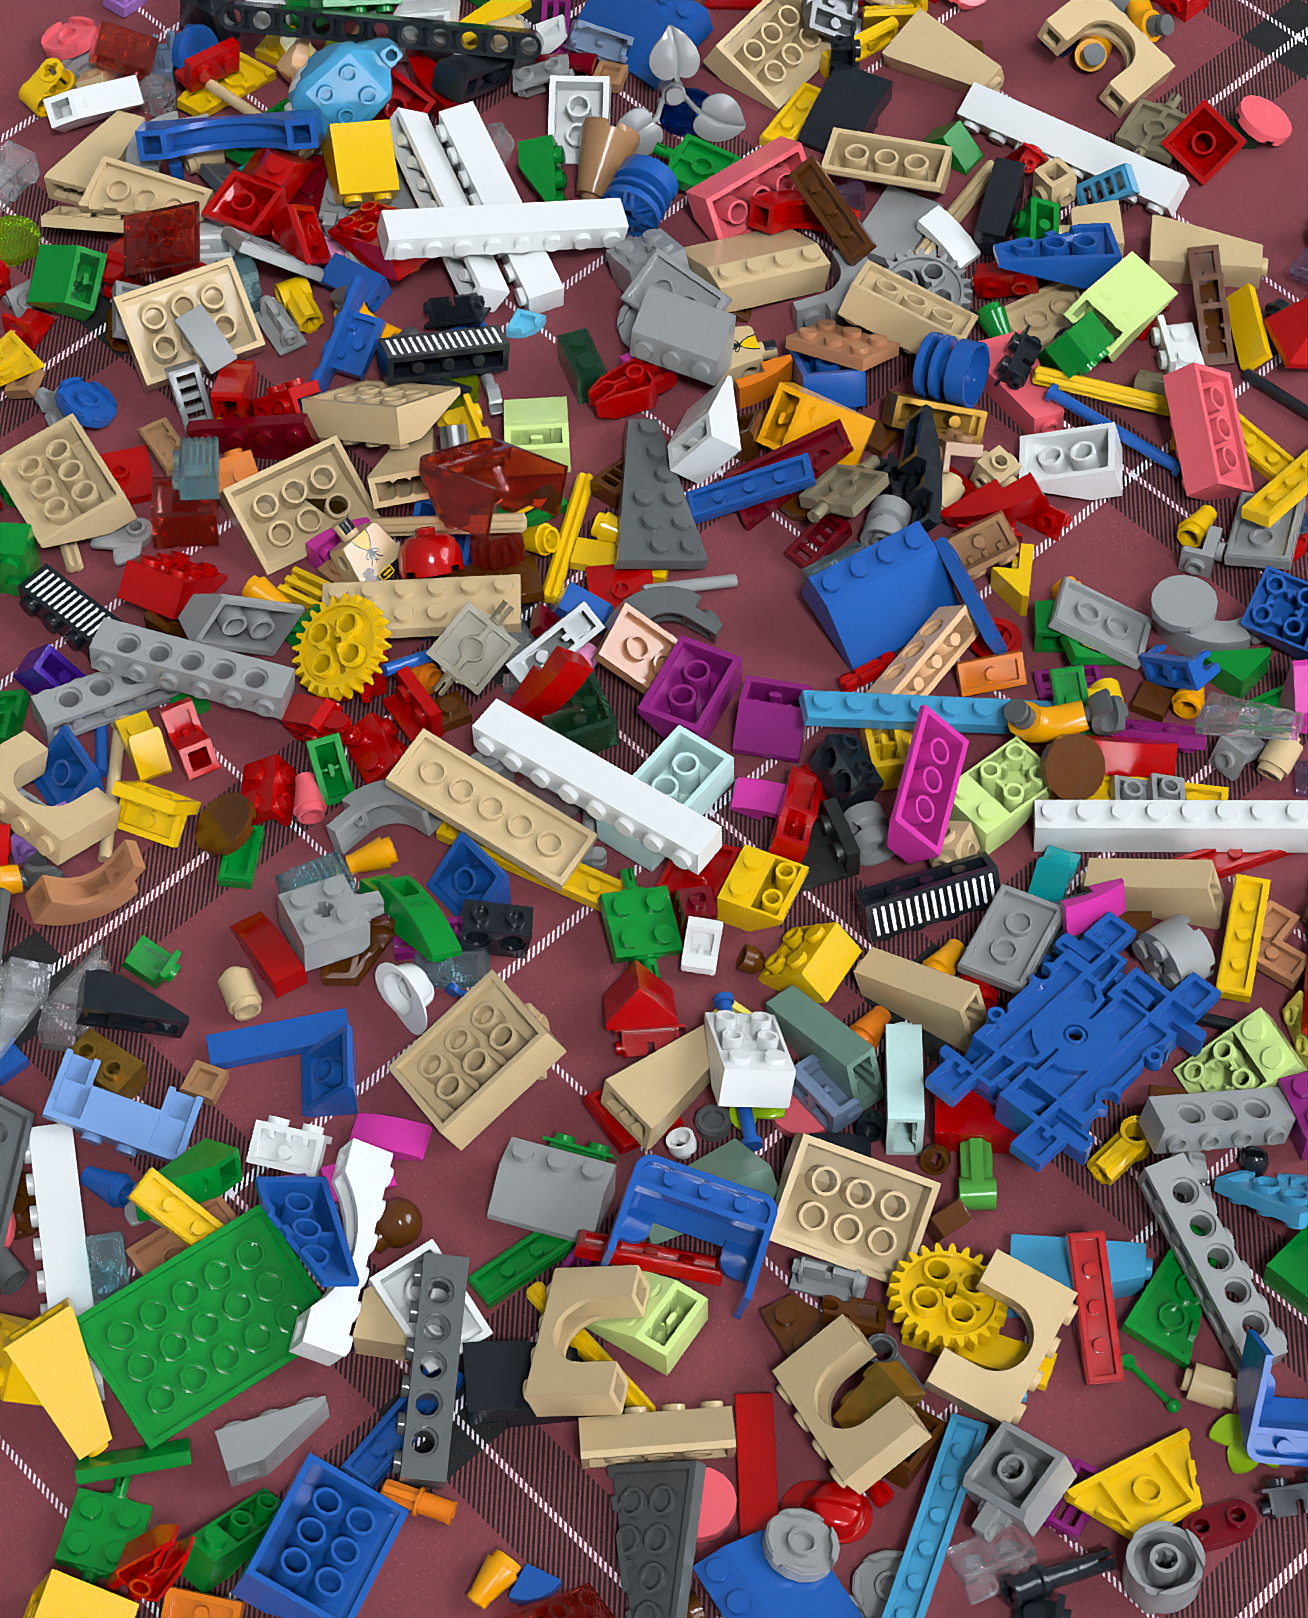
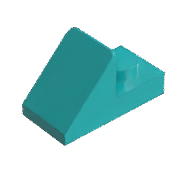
M1048 845L1044 856L1039 857L1028 893L1061 905L1060 901L1065 900L1077 872L1081 855Z

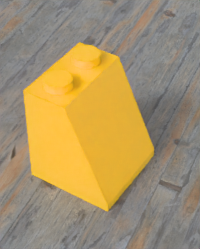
M389 119L329 124L324 140L321 143V148L335 204L344 203L347 207H354L366 201H376L381 204L392 202V199L396 198L400 187Z
M52 1569L33 1589L23 1618H136L135 1615L139 1604Z

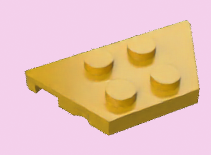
M1184 1428L1067 1489L1064 1499L1069 1504L1129 1540L1132 1539L1138 1529L1146 1524L1156 1521L1172 1522L1173 1525L1188 1514L1200 1510L1202 1506L1200 1488L1195 1481L1197 1474L1195 1460H1191L1189 1441L1191 1439L1187 1428Z

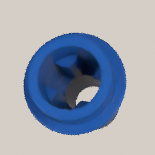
M93 1166L86 1167L80 1178L82 1186L86 1187L112 1208H124L130 1201L127 1196L136 1184L128 1174Z

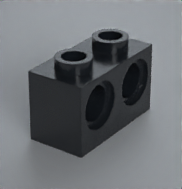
M827 734L809 761L830 798H837L842 812L858 803L873 801L884 785V781L877 772L875 765L871 762L854 734Z
M464 899L457 922V940L462 951L525 959L532 939L533 907Z

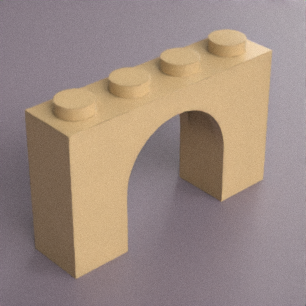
M1070 0L1045 21L1037 34V37L1056 56H1059L1077 40L1086 36L1105 38L1121 51L1125 60V70L1109 82L1099 97L1119 119L1133 109L1140 98L1145 99L1163 84L1175 68L1169 57L1162 53L1149 40L1148 36L1141 32L1128 19L1127 15L1120 11L1110 0Z
M23 731L0 744V820L11 824L10 828L18 836L25 839L40 854L46 856L58 866L117 831L121 805L98 787L74 801L60 806L40 805L23 797L17 790L45 774L49 751L47 747L28 732Z
M996 1249L975 1289L1010 1307L1022 1318L1029 1337L1028 1350L1024 1360L1011 1369L991 1371L983 1369L944 1348L923 1386L972 1415L999 1428L1004 1420L1017 1426L1027 1407L1021 1403L1026 1391L1030 1390L1034 1393L1044 1374L1038 1368L1044 1357L1052 1359L1061 1342V1339L1056 1337L1061 1324L1069 1326L1079 1306L1073 1304L1078 1294L1077 1292Z
M639 1265L555 1268L552 1283L547 1286V1303L544 1315H541L539 1319L537 1344L531 1351L529 1376L523 1383L524 1399L529 1403L537 1417L622 1415L629 1381L618 1362H576L566 1359V1352L574 1336L591 1323L604 1319L644 1318L651 1286Z
M841 1314L772 1370L780 1383L776 1387L779 1394L789 1405L793 1403L797 1409V1412L794 1413L795 1419L806 1432L811 1431L815 1439L811 1442L813 1447L824 1460L829 1459L833 1467L829 1470L832 1477L842 1488L849 1486L861 1495L932 1438L914 1409L898 1396L858 1426L847 1429L834 1427L831 1418V1405L837 1389L848 1377L877 1355L861 1330L846 1316Z

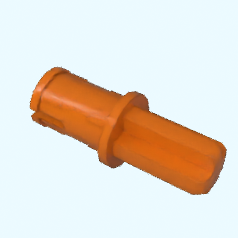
M387 1479L384 1482L380 1492L385 1497L412 1511V1516L417 1517L418 1514L444 1522L449 1526L453 1521L458 1506L457 1501H451L426 1492V1487L422 1486L421 1489H417L392 1479Z

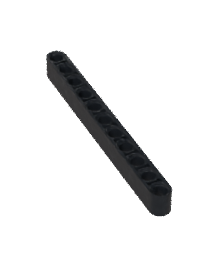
M243 0L228 2L220 10L218 16L221 26L226 30L234 32L335 42L353 41L355 43L385 38L392 40L399 48L517 60H533L537 58L544 45L542 35L537 30ZM228 9L238 10L241 14V21L237 23L230 21L227 17ZM263 11L269 14L271 19L270 25H261L256 17L257 12ZM289 14L296 15L300 20V27L294 29L288 26L286 16ZM316 18H326L330 23V29L328 31L319 30L315 23ZM348 20L357 22L360 29L359 33L350 34L347 32L345 22ZM375 24H385L389 29V35L387 37L378 36L374 30ZM407 26L415 27L419 32L418 39H408L404 35V28ZM434 30H445L448 34V41L445 43L437 42L433 36ZM473 32L478 37V44L475 46L467 45L463 40V34ZM503 35L508 41V46L504 49L496 48L492 42L493 36ZM532 38L536 41L538 48L533 52L526 51L522 46V40Z

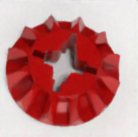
M992 618L1008 647L1006 652L1019 650L1022 647V634L1019 628L1009 620ZM980 632L970 644L971 652H976L979 658L995 655L986 644Z

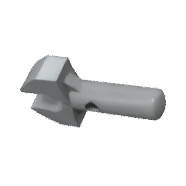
M491 373L482 374L481 381L487 397L490 417L504 414L498 383H495Z

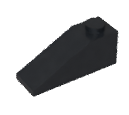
M477 55L450 56L440 60L434 67V79L431 88L461 104L507 85L516 59Z
M102 969L86 970L78 986L76 1024L180 1039L189 1024L188 1015L122 975L110 974V972Z

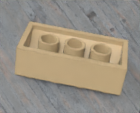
M834 127L821 166L827 175L945 194L951 174L952 147Z
M870 260L866 261L852 282L838 312V315L844 317L851 325L861 326L873 334L885 335L888 337L887 340L900 343L903 351L913 355H917L921 343L931 331L955 336L958 341L962 338L968 339L979 317Z
M723 1401L702 1402L699 1409H685V1404L663 1405L662 1411L647 1412V1407L639 1406L625 1408L622 1415H594L578 1418L582 1469L607 1467V1465L735 1457L736 1437L732 1406L724 1407Z

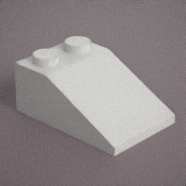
M550 75L548 135L552 134L557 144L562 145L564 148L566 162L562 163V165H578L581 126L584 119L592 116L609 119L608 125H610V76Z
M1115 422L1020 436L1019 464L1022 467L1019 472V478L1031 472L1044 493L1085 500L1122 496L1123 447Z
M433 1239L370 1277L367 1288L370 1286L373 1288L407 1337L414 1338L415 1323H408L411 1300L418 1301L419 1287L412 1286L415 1263L422 1264L424 1252L442 1254ZM435 1288L428 1292L429 1298L435 1303H443L448 1300L447 1293L442 1289ZM467 1291L460 1355L463 1353L462 1343L481 1342L493 1334ZM430 1325L424 1329L425 1335L431 1340H440L445 1336L444 1331L439 1326ZM432 1362L422 1364L429 1374L439 1369Z

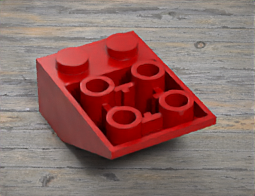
M376 201L363 203L357 211L340 219L337 225L328 230L329 236L367 267L395 281H400L430 259L384 260L377 234L381 210H398V208Z
M171 551V554L156 553V556L141 555V558L127 560L117 598L176 620L193 594H213L227 581L228 575L218 572V567L214 564L192 562L189 560L190 556L179 551Z

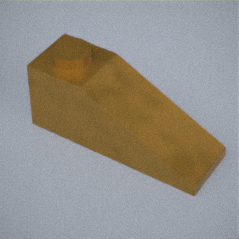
M887 390L881 422L891 427L905 429L907 418L927 404L931 406L937 433H945V428L964 430V434L974 435L973 440L981 443L988 414L987 411Z

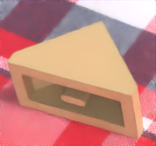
M371 1286L366 1288L352 1336L356 1354L405 1362L410 1361L404 1360L407 1336Z

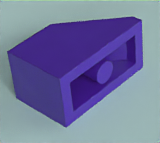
M48 643L29 651L12 677L33 695H36L45 689L61 686L73 679L83 678L86 675Z

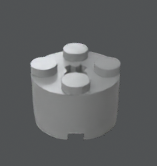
M1179 913L1139 935L1138 940L1132 942V950L1135 956L1141 960L1147 975L1170 992L1192 972H1195L1204 980L1214 973V971H1210V967L1215 964V957L1206 936L1200 928L1193 931L1187 924L1191 919Z
M1156 1521L1138 1529L1128 1544L1122 1569L1123 1584L1130 1598L1139 1605L1142 1611L1148 1614L1174 1613L1187 1607L1197 1597L1204 1573L1205 1553L1202 1544L1194 1533L1186 1528L1183 1530L1173 1526L1172 1522Z

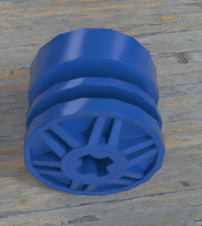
M634 154L626 157L620 164L601 199L620 198L629 225L627 235L640 237L645 231L659 227L667 209L671 206L678 193L679 184L675 174L667 165L648 155Z
M931 331L921 343L914 364L913 387L916 395L924 398L931 397V399L938 401L945 398L947 403L972 408L980 399L987 382L990 366V353L987 344L964 338L958 341L955 336Z

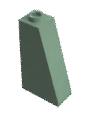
M793 984L765 1003L768 1014L775 1015L784 1041L802 1060L814 1054L819 1059L817 1063L821 1066V1070L850 1100L857 1098L861 1102L859 1106L863 1109V1112L885 1097L874 1046Z
M736 1138L688 1165L694 1169L765 1193L772 1199L776 1198L778 1185L771 1166ZM653 1223L651 1231L645 1240L648 1243L659 1244L684 1233Z

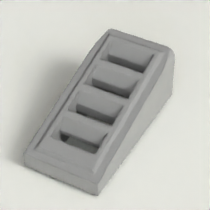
M193 359L165 368L167 380L184 431L187 432V425L191 420L214 419L198 363ZM192 373L193 377L180 381L176 379L177 377ZM196 385V390L181 394L180 389ZM200 397L201 402L185 407L184 402ZM204 409V415L188 419L187 414Z

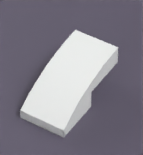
M938 205L918 220L916 229L939 246L938 256L941 257L947 253L948 263L957 260V270L964 269L980 257L981 252L968 233L941 206Z

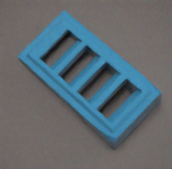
M1128 163L1113 167L1076 185V196L1080 206L1088 205L1084 192L1087 188L1090 190L1094 203L1112 200L1122 201L1140 194L1132 166ZM1117 176L1121 177L1124 189L1121 191L1116 180ZM1107 180L1111 182L1114 192L1112 195L1109 194L1105 182ZM1097 184L1100 185L1104 197L1101 200H1099L1095 188V185Z

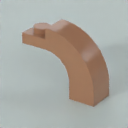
M124 839L103 865L85 875L72 878L42 875L25 895L33 923L51 926L79 924L104 916L127 903L138 893L135 880L146 868L137 842Z

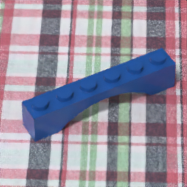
M321 109L142 122L135 131L140 161L171 159L193 153L230 148L312 149L319 148L324 140Z

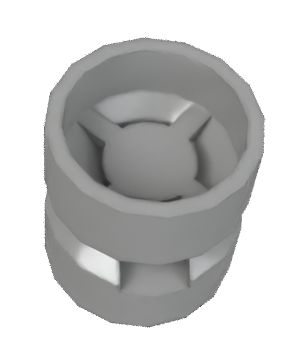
M884 494L874 498L860 536V541L864 548L907 527L912 515L910 505L902 498L894 495Z
M864 801L850 807L843 813L861 851L860 865L866 867L884 863L895 855L886 846L889 825L886 815L878 802Z

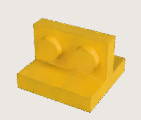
M115 781L111 794L121 797L119 801L121 810L118 829L172 848H178L187 816L198 815L202 803L143 781Z

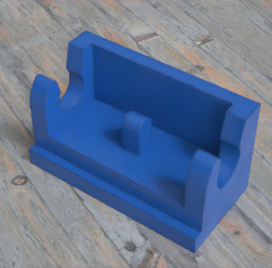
M337 253L333 255L324 268V276L321 282H319V284L324 286V289L330 291L350 283L353 284L356 275L363 277L369 287L364 302L367 307H370L369 310L374 313L382 306L386 298L392 294L385 276Z
M1157 644L1147 653L1142 652L1138 656L1147 681L1160 686L1198 691L1221 671L1218 663L1213 662L1209 665H1203L1204 659L1211 654V651L1201 650L1193 657L1161 654L1167 646Z

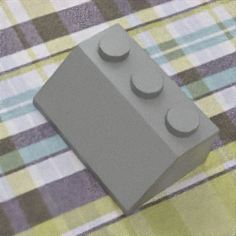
M650 285L646 290L631 331L630 356L716 386L732 365L736 315Z
M193 594L178 619L188 640L228 651L274 656L305 609L303 605L227 594Z
M511 1137L499 1164L487 1218L576 1243L578 1232L581 1229L599 1232L615 1194L616 1165Z

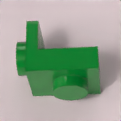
M142 935L121 966L154 989H157L164 980L170 983L177 974L181 965L176 963L182 952L176 949L170 954Z

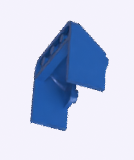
M658 1155L643 1156L637 1161L632 1171L599 1266L609 1265L618 1240L629 1244L640 1243L648 1237L653 1223L721 1246L723 1249L719 1259V1266L722 1273L727 1278L743 1284L733 1314V1318L740 1320L754 1292L777 1217V1205L769 1195Z
M1248 1329L1236 1382L1243 1447L1250 1458L1258 1463L1308 1467V1399L1274 1396L1276 1384L1274 1377L1270 1373L1274 1355L1256 1330Z

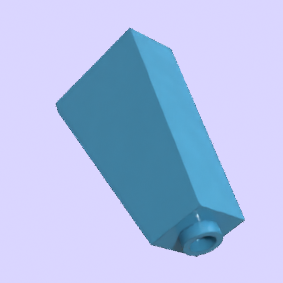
M1011 1234L1009 1255L1072 1289L1065 1237ZM1106 1240L1113 1299L1142 1294L1145 1280L1152 1279L1153 1259L1146 1257V1243ZM1008 1308L1007 1318L1020 1317L1013 1309Z

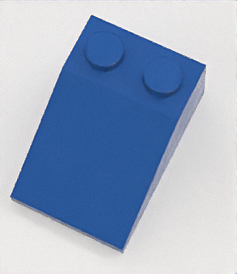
M786 349L787 355L791 354L793 358L792 377L794 383L852 410L859 406H866V370L862 372Z

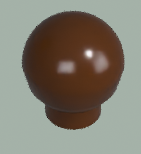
M400 1197L385 1200V1210L380 1220L376 1223L374 1231L378 1236L374 1249L379 1255L389 1247L397 1249L411 1245L420 1236L423 1227L422 1214L419 1208L410 1200Z

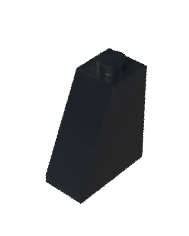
M996 157L974 235V243L983 254L995 256L993 245L1007 242L1011 238L1014 230L1013 221L1015 214L1018 210L1021 211L1026 163Z

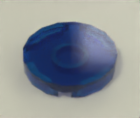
M684 87L686 95L689 96L697 107L702 108V103L709 94L697 88ZM683 101L676 106L664 104L659 119L662 128L670 134L679 137H685L687 133L698 136L693 129V121L698 114L686 102Z

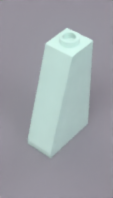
M908 1022L886 1024V1155H922L925 1122L922 1024H911Z

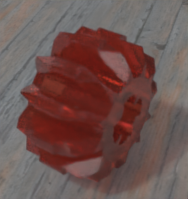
M521 532L473 534L470 537L471 558L473 559L474 566L482 568V570H507L508 567L517 566L519 562L525 559V544Z

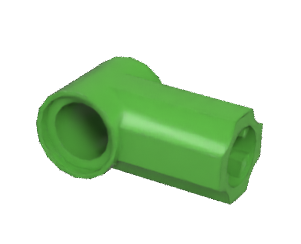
M969 1138L965 1142H960L961 1177H958V1199L962 1200L968 1210H996L997 1188L996 1178L992 1175L991 1143L983 1138Z

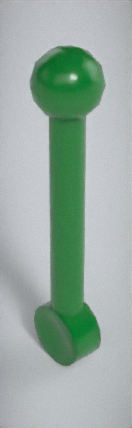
M1125 1354L1121 1357L1123 1370L1132 1371L1166 1404L1168 1412L1177 1413L1180 1410L1179 1400L1170 1398L1136 1365L1134 1356Z

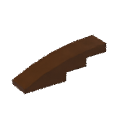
M1219 244L1189 247L1186 252L1198 342L1204 364L1208 367L1234 364L1228 301H1226L1224 276L1221 271Z

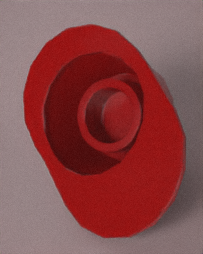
M803 1481L793 1485L785 1493L780 1504V1511L787 1508H803L824 1518L823 1523L829 1529L832 1526L836 1532L839 1544H850L860 1540L868 1533L873 1522L872 1507L868 1499L863 1494L859 1495L849 1486L842 1488L836 1481Z

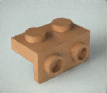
M945 428V433H937L943 474L949 473L951 455L982 458L984 445L973 440L974 435L964 434V430Z
M1002 510L946 537L956 549L972 580L984 575L987 572L986 568L996 563L1002 566L1016 558L1015 554L1019 552L1020 543Z

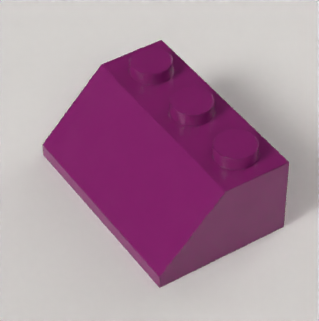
M681 635L638 706L637 713L664 740L678 725H681L708 741L742 682V657Z

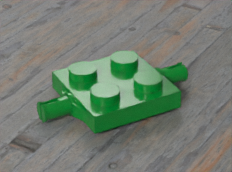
M688 133L682 143L674 149L657 142L653 150V154L669 160L668 167L676 176L679 184L678 189L683 191L691 189L742 158Z
M634 868L622 869L619 871V874L621 875L624 889L619 892L603 893L598 898L613 963L634 962L637 960L661 979L656 961L662 957L680 955L683 951L667 885L650 888L638 887Z
M131 1476L116 1478L111 1493H99L78 1488L54 1557L55 1564L74 1568L83 1575L82 1581L94 1586L97 1579H107L118 1566L126 1543L147 1532L153 1515V1506L134 1502L126 1497L130 1482L132 1481Z

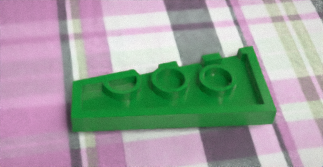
M1190 1225L1194 1234L1205 1236L1202 1228L1197 1225ZM1172 1248L1166 1254L1120 1330L1181 1369L1186 1370L1192 1355L1193 1343L1197 1337L1203 1308ZM1207 1258L1210 1266L1216 1268L1218 1260Z

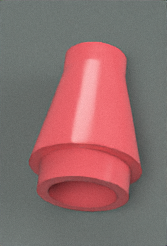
M310 772L300 773L295 777L293 814L302 824L312 825L319 823L325 817L326 803L318 788L314 774Z

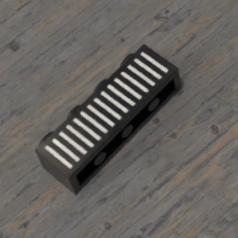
M499 325L379 338L377 367L387 385L508 371L510 343Z
M47 563L17 586L21 599L19 604L23 611L31 617L34 615L40 619L49 632L52 634L58 633L72 650H79L85 654L90 663L89 646L103 618L106 617L123 622Z
M984 851L856 890L855 897L861 927L870 941L875 942L889 940L893 936L904 932L922 930L927 925L940 921H951L960 915L976 910H987L1001 885L998 867L988 853Z

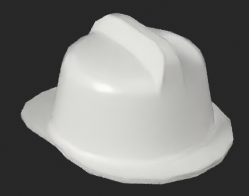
M385 962L378 965L375 971V980L383 999L397 1013L404 1025L413 1034L418 1036L425 1033L428 1020L426 1007L433 1001L434 997L433 985L425 972L412 963L395 966Z

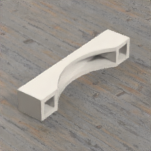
M355 1138L339 1150L331 1184L339 1201L343 1217V1230L360 1282L358 1287H328L325 1294L312 1307L299 1315L296 1320L289 1352L327 1366H331L349 1353L353 1342V1337L349 1335L351 1326L357 1319L361 1309V1302L358 1301L360 1289L364 1287L369 1276V1268L366 1267L368 1256L373 1252L377 1243L378 1236L374 1233L376 1223L380 1220L385 1210L386 1202L382 1198L385 1188L388 1187L393 1177L394 1169L390 1167L393 1153Z

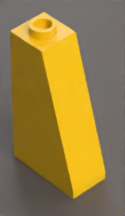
M67 1297L4 1338L3 1345L5 1351L74 1453L81 1460L87 1455L92 1458L103 1452L109 1446L108 1441L112 1439V1435L73 1304Z

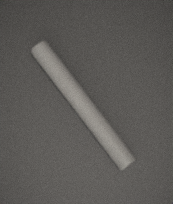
M736 574L645 584L641 585V591L658 586L680 587L693 592L737 587L738 580Z

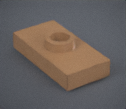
M166 417L137 429L139 438L146 445L148 451L167 478L194 466V456Z

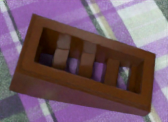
M624 456L599 472L590 481L591 495L614 509L619 507L622 481L617 477H621Z
M918 1406L914 1408V1411L926 1429L931 1433L932 1438L911 1454L912 1458L908 1456L883 1476V1478L902 1489H907L916 1478L945 1434L948 1423Z

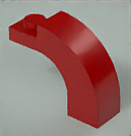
M799 190L770 191L751 196L748 226L770 235L789 229H809L828 234ZM850 207L857 218L860 219V211Z

